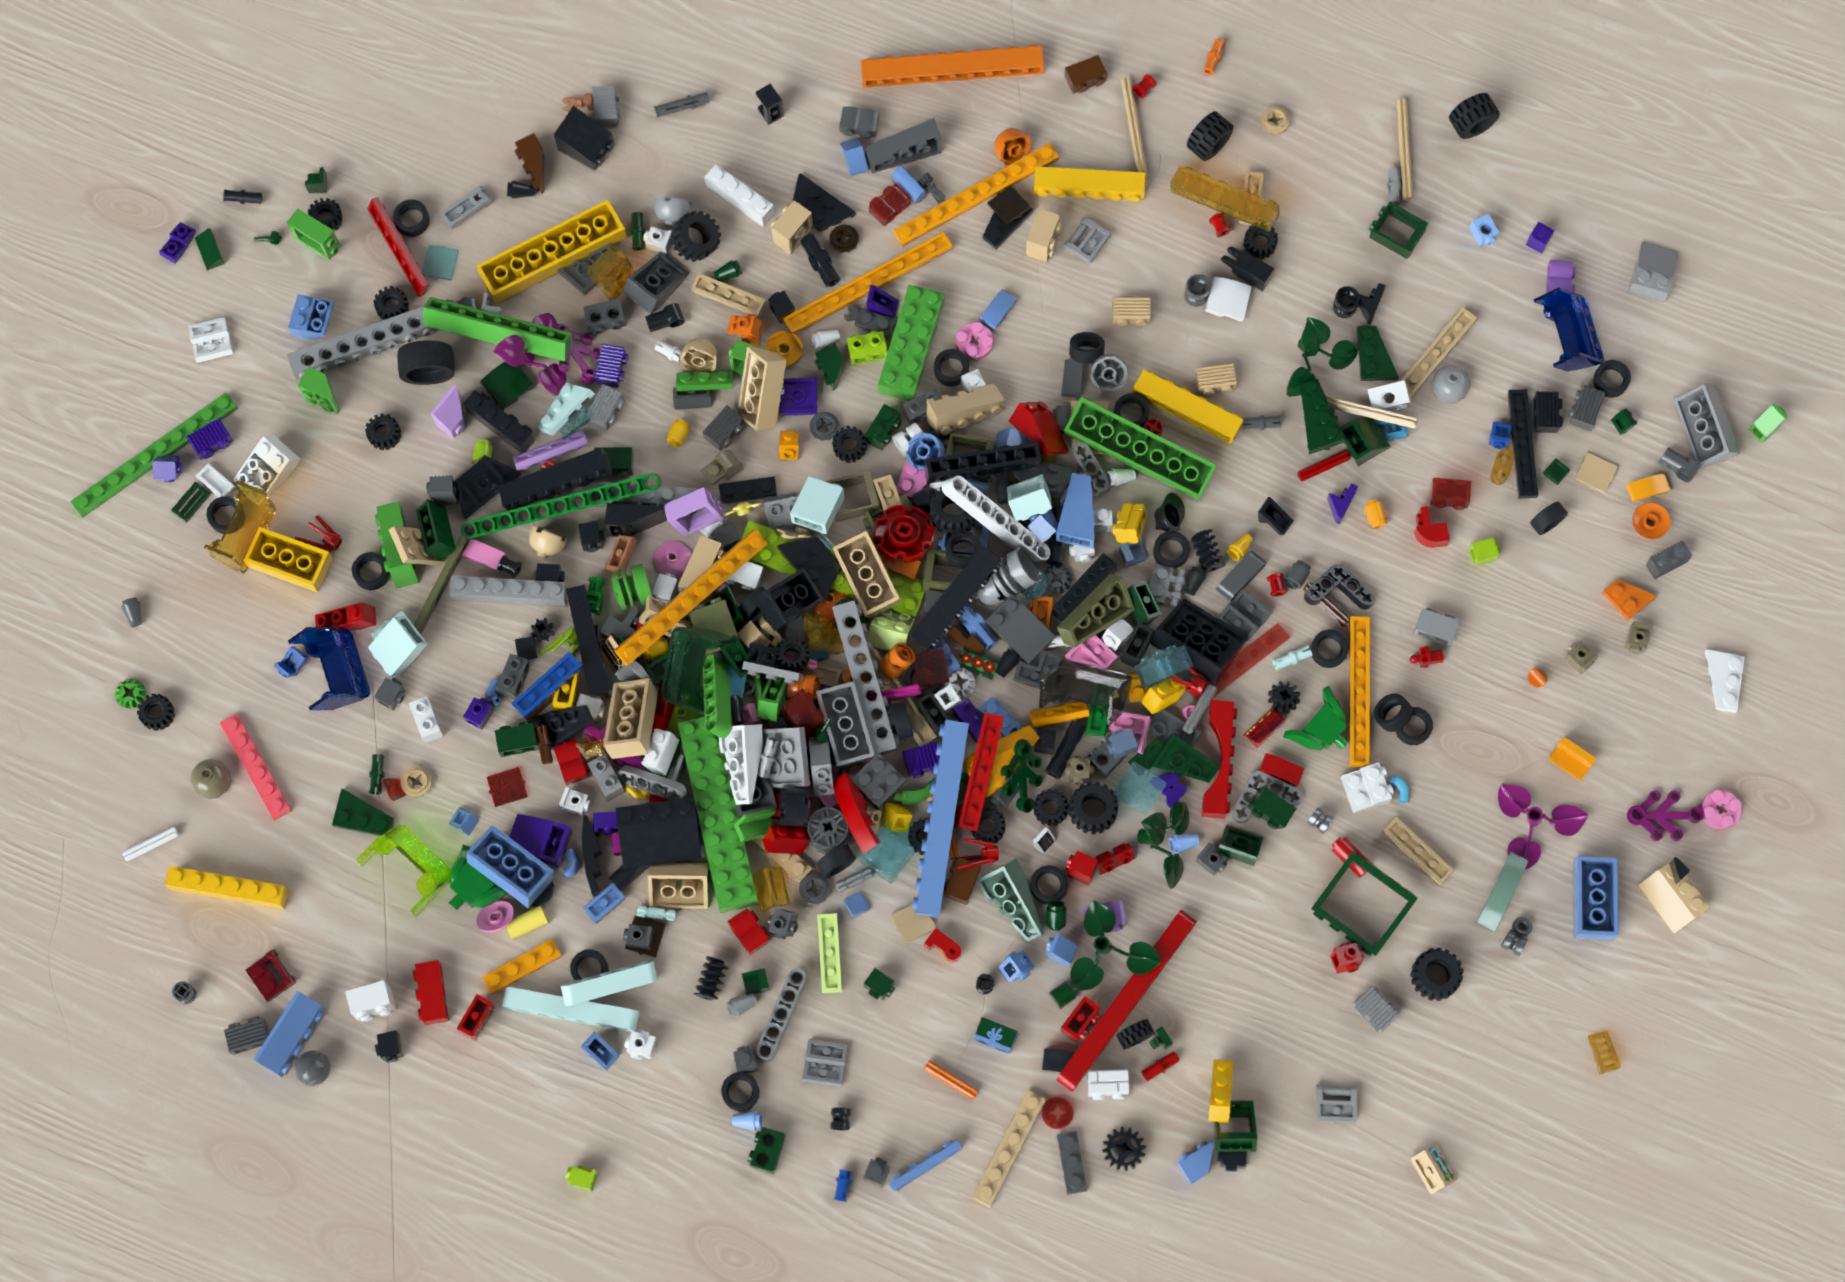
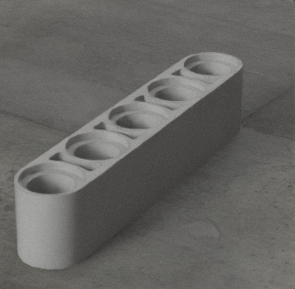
M795 968L788 974L757 1045V1055L764 1062H769L775 1057L805 988L807 979L802 969ZM799 974L803 977V980L800 983H794L792 981L793 976ZM791 992L795 995L792 1001L784 999L787 993ZM779 1011L787 1012L786 1018L782 1020L778 1019L776 1015ZM771 1029L779 1030V1035L775 1038L770 1037L768 1033ZM769 1047L771 1053L768 1056L761 1055L762 1048Z

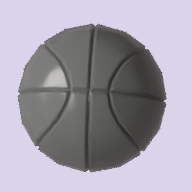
M307 1051L296 1061L295 1074L299 1081L305 1085H319L329 1076L330 1061L326 1055L319 1051Z

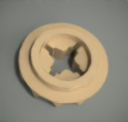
M1269 107L1261 114L1260 123L1263 126V130L1266 129L1269 134L1284 132L1289 126L1290 117L1287 111L1281 107ZM1273 115L1276 118V120H1279L1277 122V126H1275L1274 122H1270L1272 121Z
M415 766L403 773L401 787L407 795L416 798L417 796H424L427 791H430L432 784L431 775L425 768ZM410 778L415 780L420 778L419 781L421 782L422 786L416 785L415 787H413L414 783Z

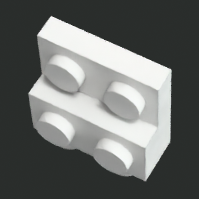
M1379 762L1362 767L1358 771L1341 775L1340 778L1353 813L1386 804L1392 800L1391 796L1394 795L1391 784L1387 785L1385 780L1387 777L1386 769L1384 766L1380 767Z

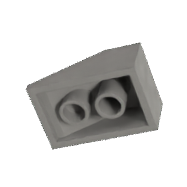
M1642 242L1628 292L1664 302L1671 288L1678 252Z

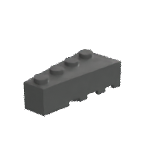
M935 118L880 141L870 143L868 146H865V156L871 173L940 154L941 135Z

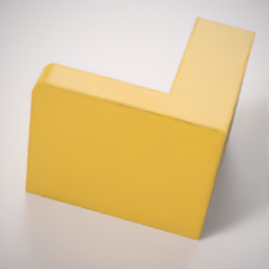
M885 803L881 822L890 831L907 832L913 815L902 804Z

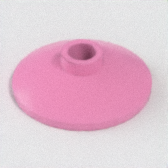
M666 542L655 553V567L663 575L669 573L675 577H680L683 575L690 560L691 552L681 542ZM670 555L676 556L674 560L669 559Z
M497 901L484 907L479 912L476 919L477 926L484 932L499 931L512 921L514 909L506 901Z

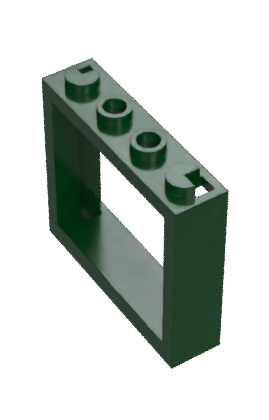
M1353 851L1311 909L1314 911L1313 915L1321 921L1326 919L1330 922L1329 927L1333 930L1344 932L1346 934L1345 938L1351 943L1357 942L1363 946L1361 948L1363 952L1369 956L1372 954L1376 956L1417 901L1418 897ZM1352 862H1355L1408 901L1375 947L1320 907Z

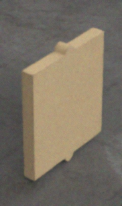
M1587 453L1583 463L1579 465L1580 469L1574 480L1605 494L1610 482L1614 480L1613 476L1618 466Z
M912 905L891 915L897 926V932H900L906 944L936 928L931 917L915 915V909H912Z

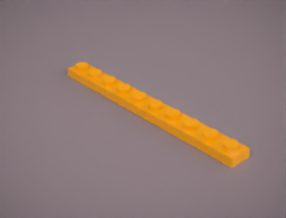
M1048 143L893 230V233L902 247H905L996 196L998 192L1001 193L1006 187L1013 186L1035 174V166L1047 167L1059 160V155L1051 143Z
M943 231L783 318V321L791 334H797L867 296L870 285L882 288L952 250L953 245Z
M753 529L620 644L614 651L622 662L627 666L764 548L767 542L759 531Z

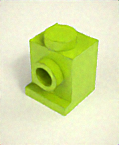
M578 1165V1168L569 1166L565 1178L568 1179V1184L592 1192L598 1171L592 1169V1172H589V1168Z

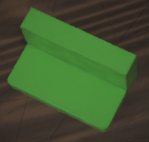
M771 808L743 815L734 824L740 841L745 842L764 837L773 824L771 817L776 812V809Z

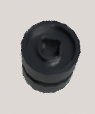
M1344 286L1337 291L1333 302V311L1338 317L1350 318L1355 314L1360 295L1355 288Z

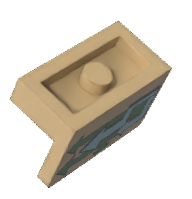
M1437 1145L1411 1158L1430 1194L1457 1180Z

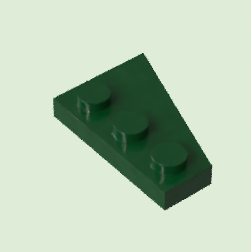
M1172 733L1150 764V766L1208 783L1220 767Z
M341 788L332 826L390 838L394 818Z

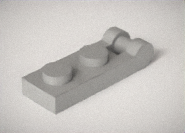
M478 186L442 211L440 216L452 230L483 207L489 206L493 199L486 195L485 189L482 186Z

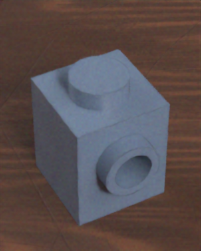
M1131 728L1125 731H1114L1109 736L1107 748L1111 755L1114 754L1116 759L1138 750V743Z

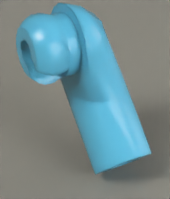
M1401 776L1391 777V786L1397 787L1399 790L1398 802L1408 803L1409 785Z

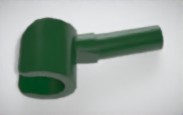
M272 231L270 237H254V241H266L278 245L282 236L279 235V232Z
M831 717L827 718L821 729L818 728L814 731V736L820 743H824L828 739V734L825 731L832 721Z

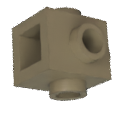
M1085 756L1071 758L1070 764H1066V776H1069V783L1075 785L1087 784L1089 777H1093L1094 765H1090V759H1086Z

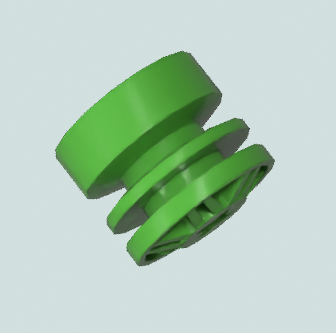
M643 563L632 566L630 569L631 576L628 577L624 569H621L623 577L621 579H618L616 571L611 572L613 591L622 610H627L625 603L627 600L630 601L631 607H635L634 598L638 597L640 603L644 605L646 604V598L649 595L652 596Z

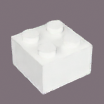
M384 980L345 991L350 1013L357 1021L367 1022L372 1020L373 1016H387L396 1010L391 987Z

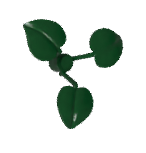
M1307 317L1306 326L1298 342V348L1303 352L1302 357L1305 360L1307 369L1300 367L1294 371L1288 382L1286 395L1289 397L1300 396V384L1316 379L1315 375L1310 373L1311 366L1307 358L1308 356H1315L1319 351L1331 357L1329 360L1330 367L1340 370L1348 367L1355 360L1358 352L1355 345L1348 340H1342L1334 345L1332 353L1326 352L1320 348V344L1328 341L1330 337L1329 327L1318 319Z
M1176 802L1171 807L1169 818L1172 825L1170 827H1167V819L1163 813H1154L1141 822L1145 829H1140L1137 835L1140 844L1150 845V848L1157 849L1168 855L1164 860V874L1170 889H1173L1181 879L1183 861L1180 855H1172L1170 851L1157 845L1164 841L1166 831L1174 829L1175 833L1180 835L1187 830L1189 811L1185 802Z
M1092 900L1085 913L1084 928L1088 935L1097 937L1094 940V947L1097 950L1095 952L1096 960L1094 963L1092 959L1083 957L1074 962L1070 972V988L1085 991L1097 987L1104 976V971L1097 966L1100 954H1108L1111 950L1127 956L1126 964L1128 969L1137 975L1147 974L1161 963L1160 956L1151 945L1145 942L1131 944L1130 953L1113 946L1104 933H1109L1114 929L1116 916L1110 908Z

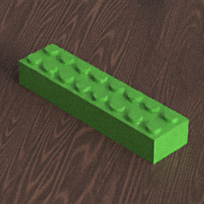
M1083 397L1080 398L1064 429V434L1197 501L1200 500L1217 466Z

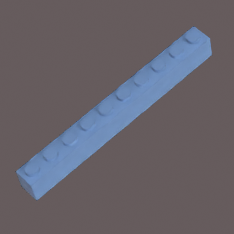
M945 720L944 725H940L939 736H942L941 744H937L936 749L939 761L934 763L933 774H936V780L931 783L930 793H933V799L928 802L927 807L930 819L925 821L924 832H927L926 840L923 839L921 851H924V858L919 860L918 870L921 871V877L916 879L915 890H918V897H914L912 909H915V915L939 918L969 723Z

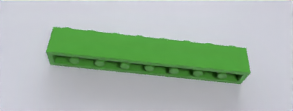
M430 297L423 307L424 326L494 344H499L507 336L518 335L524 340V349L527 352L565 361L571 352L572 333L433 297Z

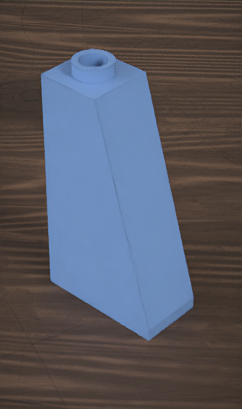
M1072 473L1056 532V541L1094 549L1095 536L1091 476H1087L1084 473Z

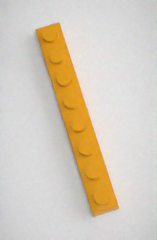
M1350 616L1349 767H1365L1370 765V617Z

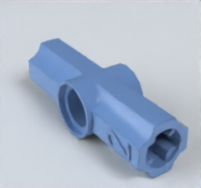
M966 602L962 607L965 611L958 619L965 632L969 636L973 635L984 646L986 652L992 649L998 643V640L986 627L987 625L978 612L975 613Z

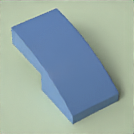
M1001 290L987 307L980 321L996 329L1005 319L1009 310L1016 304L1017 298Z
M940 636L938 637L940 641L934 648L929 647L927 651L936 659L938 657L932 654L933 652L937 651L944 660L935 663H940L936 665H941L938 667L944 668V670H941V674L943 671V676L946 667L945 674L947 676L961 667L943 637Z

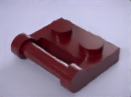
M275 949L269 951L263 958L245 970L267 1002H270L297 982L277 957L278 953ZM272 962L284 979L282 984H279L266 964Z

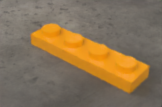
M550 939L482 976L491 995L562 956L553 939Z

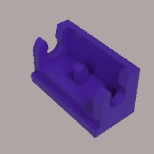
M967 699L953 708V714L959 722L969 723L968 734L975 743H978L983 717L972 702Z

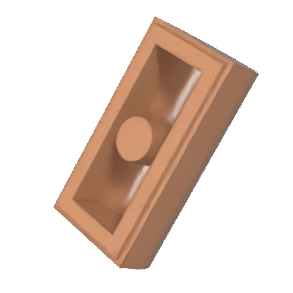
M618 535L605 569L609 572L616 571L618 576H622L621 569L626 571L637 540L634 537Z

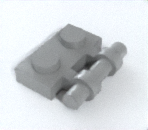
M1155 564L1149 585L1150 591L1154 595L1153 598H1156L1155 601L1160 605H1164L1165 599L1171 600L1170 606L1176 608L1178 602L1182 599L1181 591L1186 583V571L1179 570L1178 576H1173L1174 568ZM1170 583L1175 584L1173 592L1168 591Z

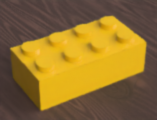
M262 527L258 528L244 558L248 568L317 593L333 560L331 554L326 550Z

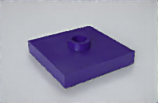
M817 377L783 379L782 389H784V394L781 395L780 416L818 414Z

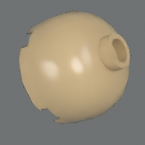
M695 338L684 345L680 362L682 361L684 363L683 367L690 372L714 371L718 361V352L712 342L702 338Z
M532 525L529 534V544L537 551L536 555L547 558L548 555H558L564 549L568 537L563 535L562 538L558 536L559 533L542 526H538L537 529L536 525Z

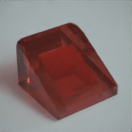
M383 779L384 786L391 800L395 801L406 796L401 787L400 779Z

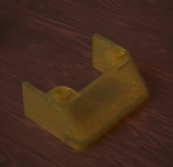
M237 480L236 485L240 491L236 492L233 499L236 510L222 539L211 542L210 546L205 544L204 549L210 557L244 574L248 569L244 558L259 527L268 529L276 508L264 490Z

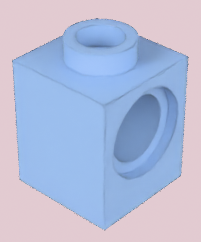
M1489 214L1473 220L1469 228L1479 247L1485 244L1486 246L1493 244L1499 233ZM1481 230H1486L1489 234H1484Z

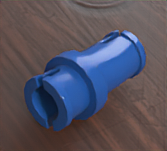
M839 1169V1177H836L837 1188L834 1200L847 1202L849 1184H852V1180H850L852 1172Z

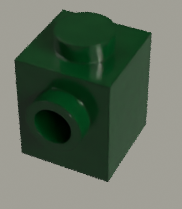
M876 968L873 969L863 983L864 988L869 990L868 994L876 1000L878 998L884 1000L886 996L889 998L895 990L893 987L895 985L894 980Z

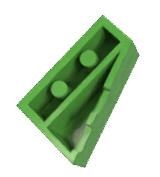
M759 673V676L754 675L757 718L777 721L787 697V682H784L785 678L778 677L777 680L766 678V674Z

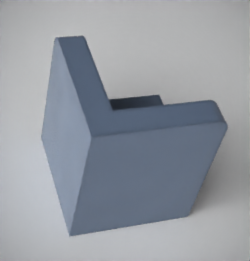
M1141 537L1138 544L1127 542L1120 545L1119 552L1126 568L1147 560L1142 547Z

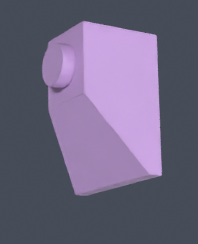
M455 384L431 412L436 426L453 438L463 432L466 424L463 400Z

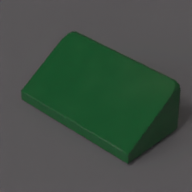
M208 228L198 235L195 240L207 270L223 265L224 261L213 232Z

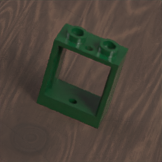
M1389 202L1386 207L1383 206L1378 214L1380 216L1377 221L1374 220L1369 227L1371 231L1369 238L1408 259L1425 233L1428 223ZM1389 215L1415 229L1405 246L1379 232Z
M1245 1100L1231 1101L1229 1118H1248L1249 1132H1220V1123L1213 1121L1216 1152L1256 1151L1257 1130L1254 1102Z

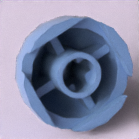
M927 433L915 435L908 443L910 445L908 451L906 450V457L910 465L921 471H924L925 459L945 455L943 443L938 437Z

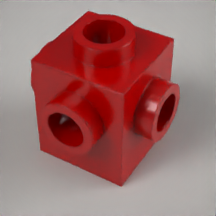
M1343 943L1334 948L1330 958L1336 973L1339 974L1347 971L1348 973L1357 971L1363 962L1364 956L1357 943Z

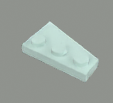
M566 382L559 396L556 397L545 416L541 419L537 429L542 433L553 436L569 420V415L575 409L578 411L582 407L581 403L587 397L591 398L595 393L590 389Z

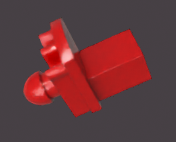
M1428 646L1420 647L1418 655L1410 656V662L1413 664L1419 662L1420 668H1428L1431 664L1443 663L1444 661L1442 649L1429 651Z

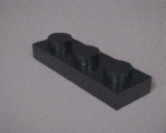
M775 476L718 484L722 504L763 499L764 497L777 495Z

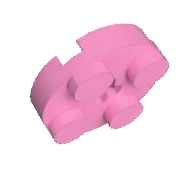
M974 322L967 324L957 333V350L964 353L967 359L980 360L991 352L993 335L982 323ZM971 339H979L978 345L970 344Z
M1715 790L1702 801L1701 808L1704 811V821L1714 829L1723 830L1732 827L1741 816L1740 800L1728 791ZM1716 806H1723L1726 813L1719 814Z

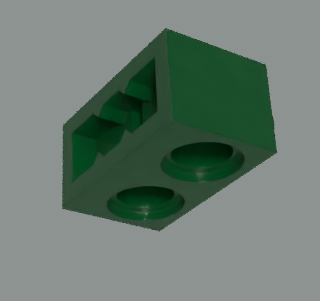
M762 1127L761 1131H757L754 1142L757 1143L755 1150H751L748 1157V1162H751L750 1167L774 1175L786 1138L785 1133ZM766 1136H773L775 1138L772 1145L764 1144ZM761 1155L768 1156V1162L764 1165H760L757 1162L758 1157Z

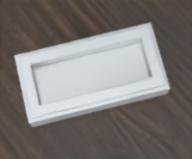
M210 463L196 475V478L218 497L229 496L236 489L235 485Z

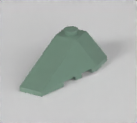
M1016 858L977 879L985 897L990 902L993 901L1000 908L998 911L1002 915L1005 914L1012 921V926L1027 942L1044 934L1026 875Z

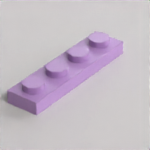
M582 430L512 458L517 471L520 469L525 470L533 464L544 463L554 456H562L567 451L581 449L588 442Z

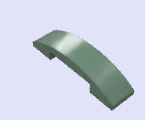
M1510 852L1476 923L1493 931L1496 930L1529 860Z

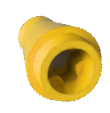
M1244 533L1239 539L1229 545L1227 550L1229 557L1235 561L1243 559L1253 541L1252 536Z

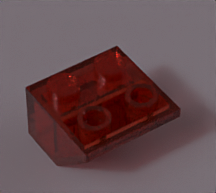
M801 689L783 705L782 713L792 727L805 728V739L808 741V737H814L816 729H821L825 716L820 708L816 709L814 706L812 695Z

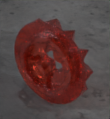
M1051 1098L1043 1105L1042 1118L1050 1128L1063 1129L1073 1119L1074 1111L1072 1105L1064 1098ZM1057 1105L1060 1111L1066 1112L1060 1115L1059 1121H1057L1056 1115L1049 1113L1055 1111Z

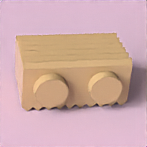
M1113 297V324L1118 326H1127L1128 324L1145 326L1150 324V297Z
M1233 363L1197 367L1195 370L1199 394L1203 393V395L1208 396L1215 392L1229 393L1236 389L1237 381Z

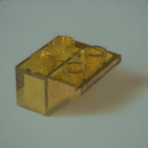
M613 245L586 270L592 282L609 300H615L621 295L628 277L635 273L628 257Z
M804 613L805 641L810 651L837 655L844 652L835 617Z

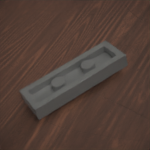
M1077 1131L1057 1134L1067 1195L1087 1192Z

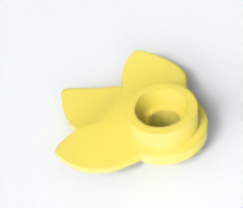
M747 501L739 503L733 510L726 512L725 516L737 512L738 516L752 512L751 507L760 506L761 502L749 504Z

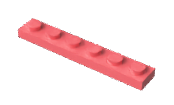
M235 713L219 722L273 820L275 821L291 812L288 803L239 715Z

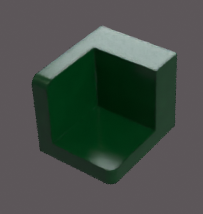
M324 167L319 168V173L308 174V181H305L308 193H327V174Z
M765 968L742 973L746 995L770 991Z

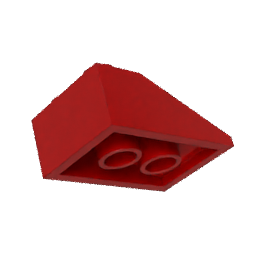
M1038 401L1018 404L1009 419V422L1031 442H1038L1039 449L1046 455L1067 454L1069 452L1055 417L1045 403Z

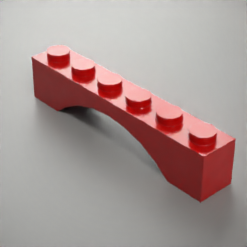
M1211 700L1208 724L1213 729L1219 742L1221 764L1217 778L1203 795L1201 817L1225 819L1226 813H1230L1231 802H1227L1228 794L1231 795L1232 783L1228 782L1229 776L1233 774V764H1230V757H1234L1235 745H1231V741L1236 735V727H1233V720L1237 719V708H1234V702Z

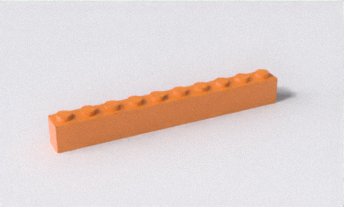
M1036 45L1020 48L1013 46L1007 49H976L969 52H940L931 55L924 53L918 56H886L880 59L866 58L861 60L863 88L1043 74L1044 71L1042 46Z

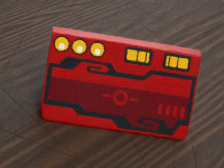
M1270 709L1244 733V736L1258 748L1285 723L1286 719L1273 709Z

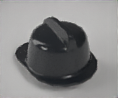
M1167 494L1163 504L1156 509L1154 513L1156 530L1179 531L1185 509L1182 500L1177 494Z

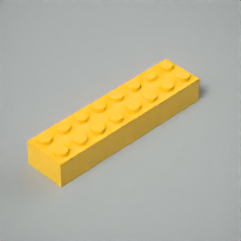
M607 199L476 265V268L493 301L497 304L557 274L558 269L565 268L571 265L572 262L581 260L608 244L612 246L626 239L627 236L625 228Z

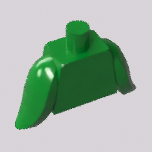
M1327 686L1322 689L1325 705L1302 731L1286 730L1283 738L1313 750L1328 749L1332 743L1342 750L1349 741L1341 735L1347 727L1345 724V712L1333 695L1330 687Z
M465 844L462 845L461 851L450 871V888L456 895L450 900L449 904L456 910L465 902L471 908L487 907L509 893L499 886H495L482 873L467 863V852L470 850V847Z

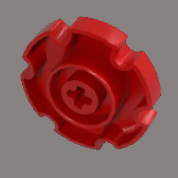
M903 504L895 505L883 511V518H877L874 525L873 538L874 542L880 543L878 550L884 557L894 562L901 558L904 560V563H910L925 556V549L932 548L935 528L934 525H929V515L920 508L912 506L910 509H906Z

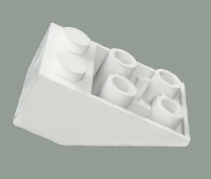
M263 436L233 481L256 502L261 504L291 475L301 459L277 437Z

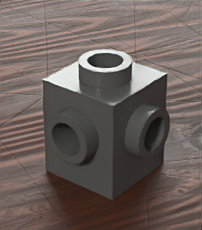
M774 908L773 915L769 918L768 931L775 933L774 937L786 939V936L793 937L798 929L797 921L799 914L785 909Z

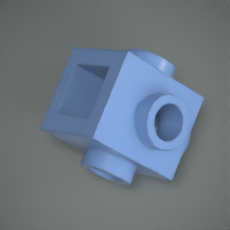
M1023 950L1019 953L1014 951L1005 957L1006 960L999 966V969L1008 982L1011 983L1017 979L1022 981L1030 975L1029 971L1035 966Z

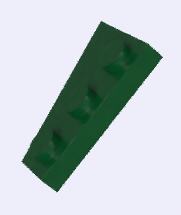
M1358 326L1357 341L1360 380H1398L1399 376L1377 326Z

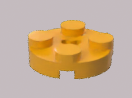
M779 331L769 337L766 349L777 352L786 359V368L796 365L802 359V342L797 335L786 333V331ZM782 346L789 348L787 353L780 352Z

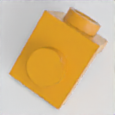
M780 431L779 458L781 460H798L799 431Z
M1139 671L1130 672L1129 675L1125 676V681L1127 683L1129 702L1131 703L1141 701L1148 689L1144 673Z

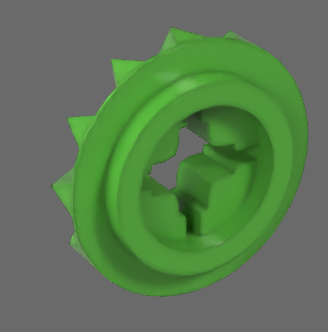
M126 679L119 683V686L115 689L114 697L120 706L132 709L138 707V704L141 705L140 701L142 699L145 700L146 689L142 682L137 679ZM125 689H134L133 694L135 698L131 696L126 697L127 692Z

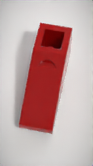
M360 602L316 614V633L361 630L376 626V609L374 606Z

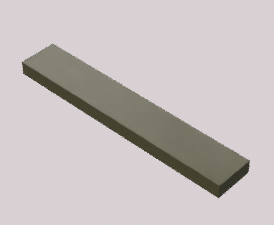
M461 535L455 545L456 549L450 554L414 623V627L420 634H422L468 544L467 539Z

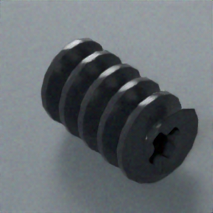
M1212 529L1200 531L1191 538V541L1195 543L1194 549L1197 550L1196 556L1200 557L1198 561L1202 564L1201 569L1208 572L1225 566V563H1219L1223 556H1216L1221 550L1214 549L1218 542H1212L1216 538L1215 535H1209L1213 531Z
M706 956V960L710 963L703 964L706 970H702L701 975L705 978L698 979L701 985H697L696 990L700 993H694V995L707 1000H718L714 992H721L717 988V985H723L719 978L726 977L722 970H728L729 968L724 965V961Z

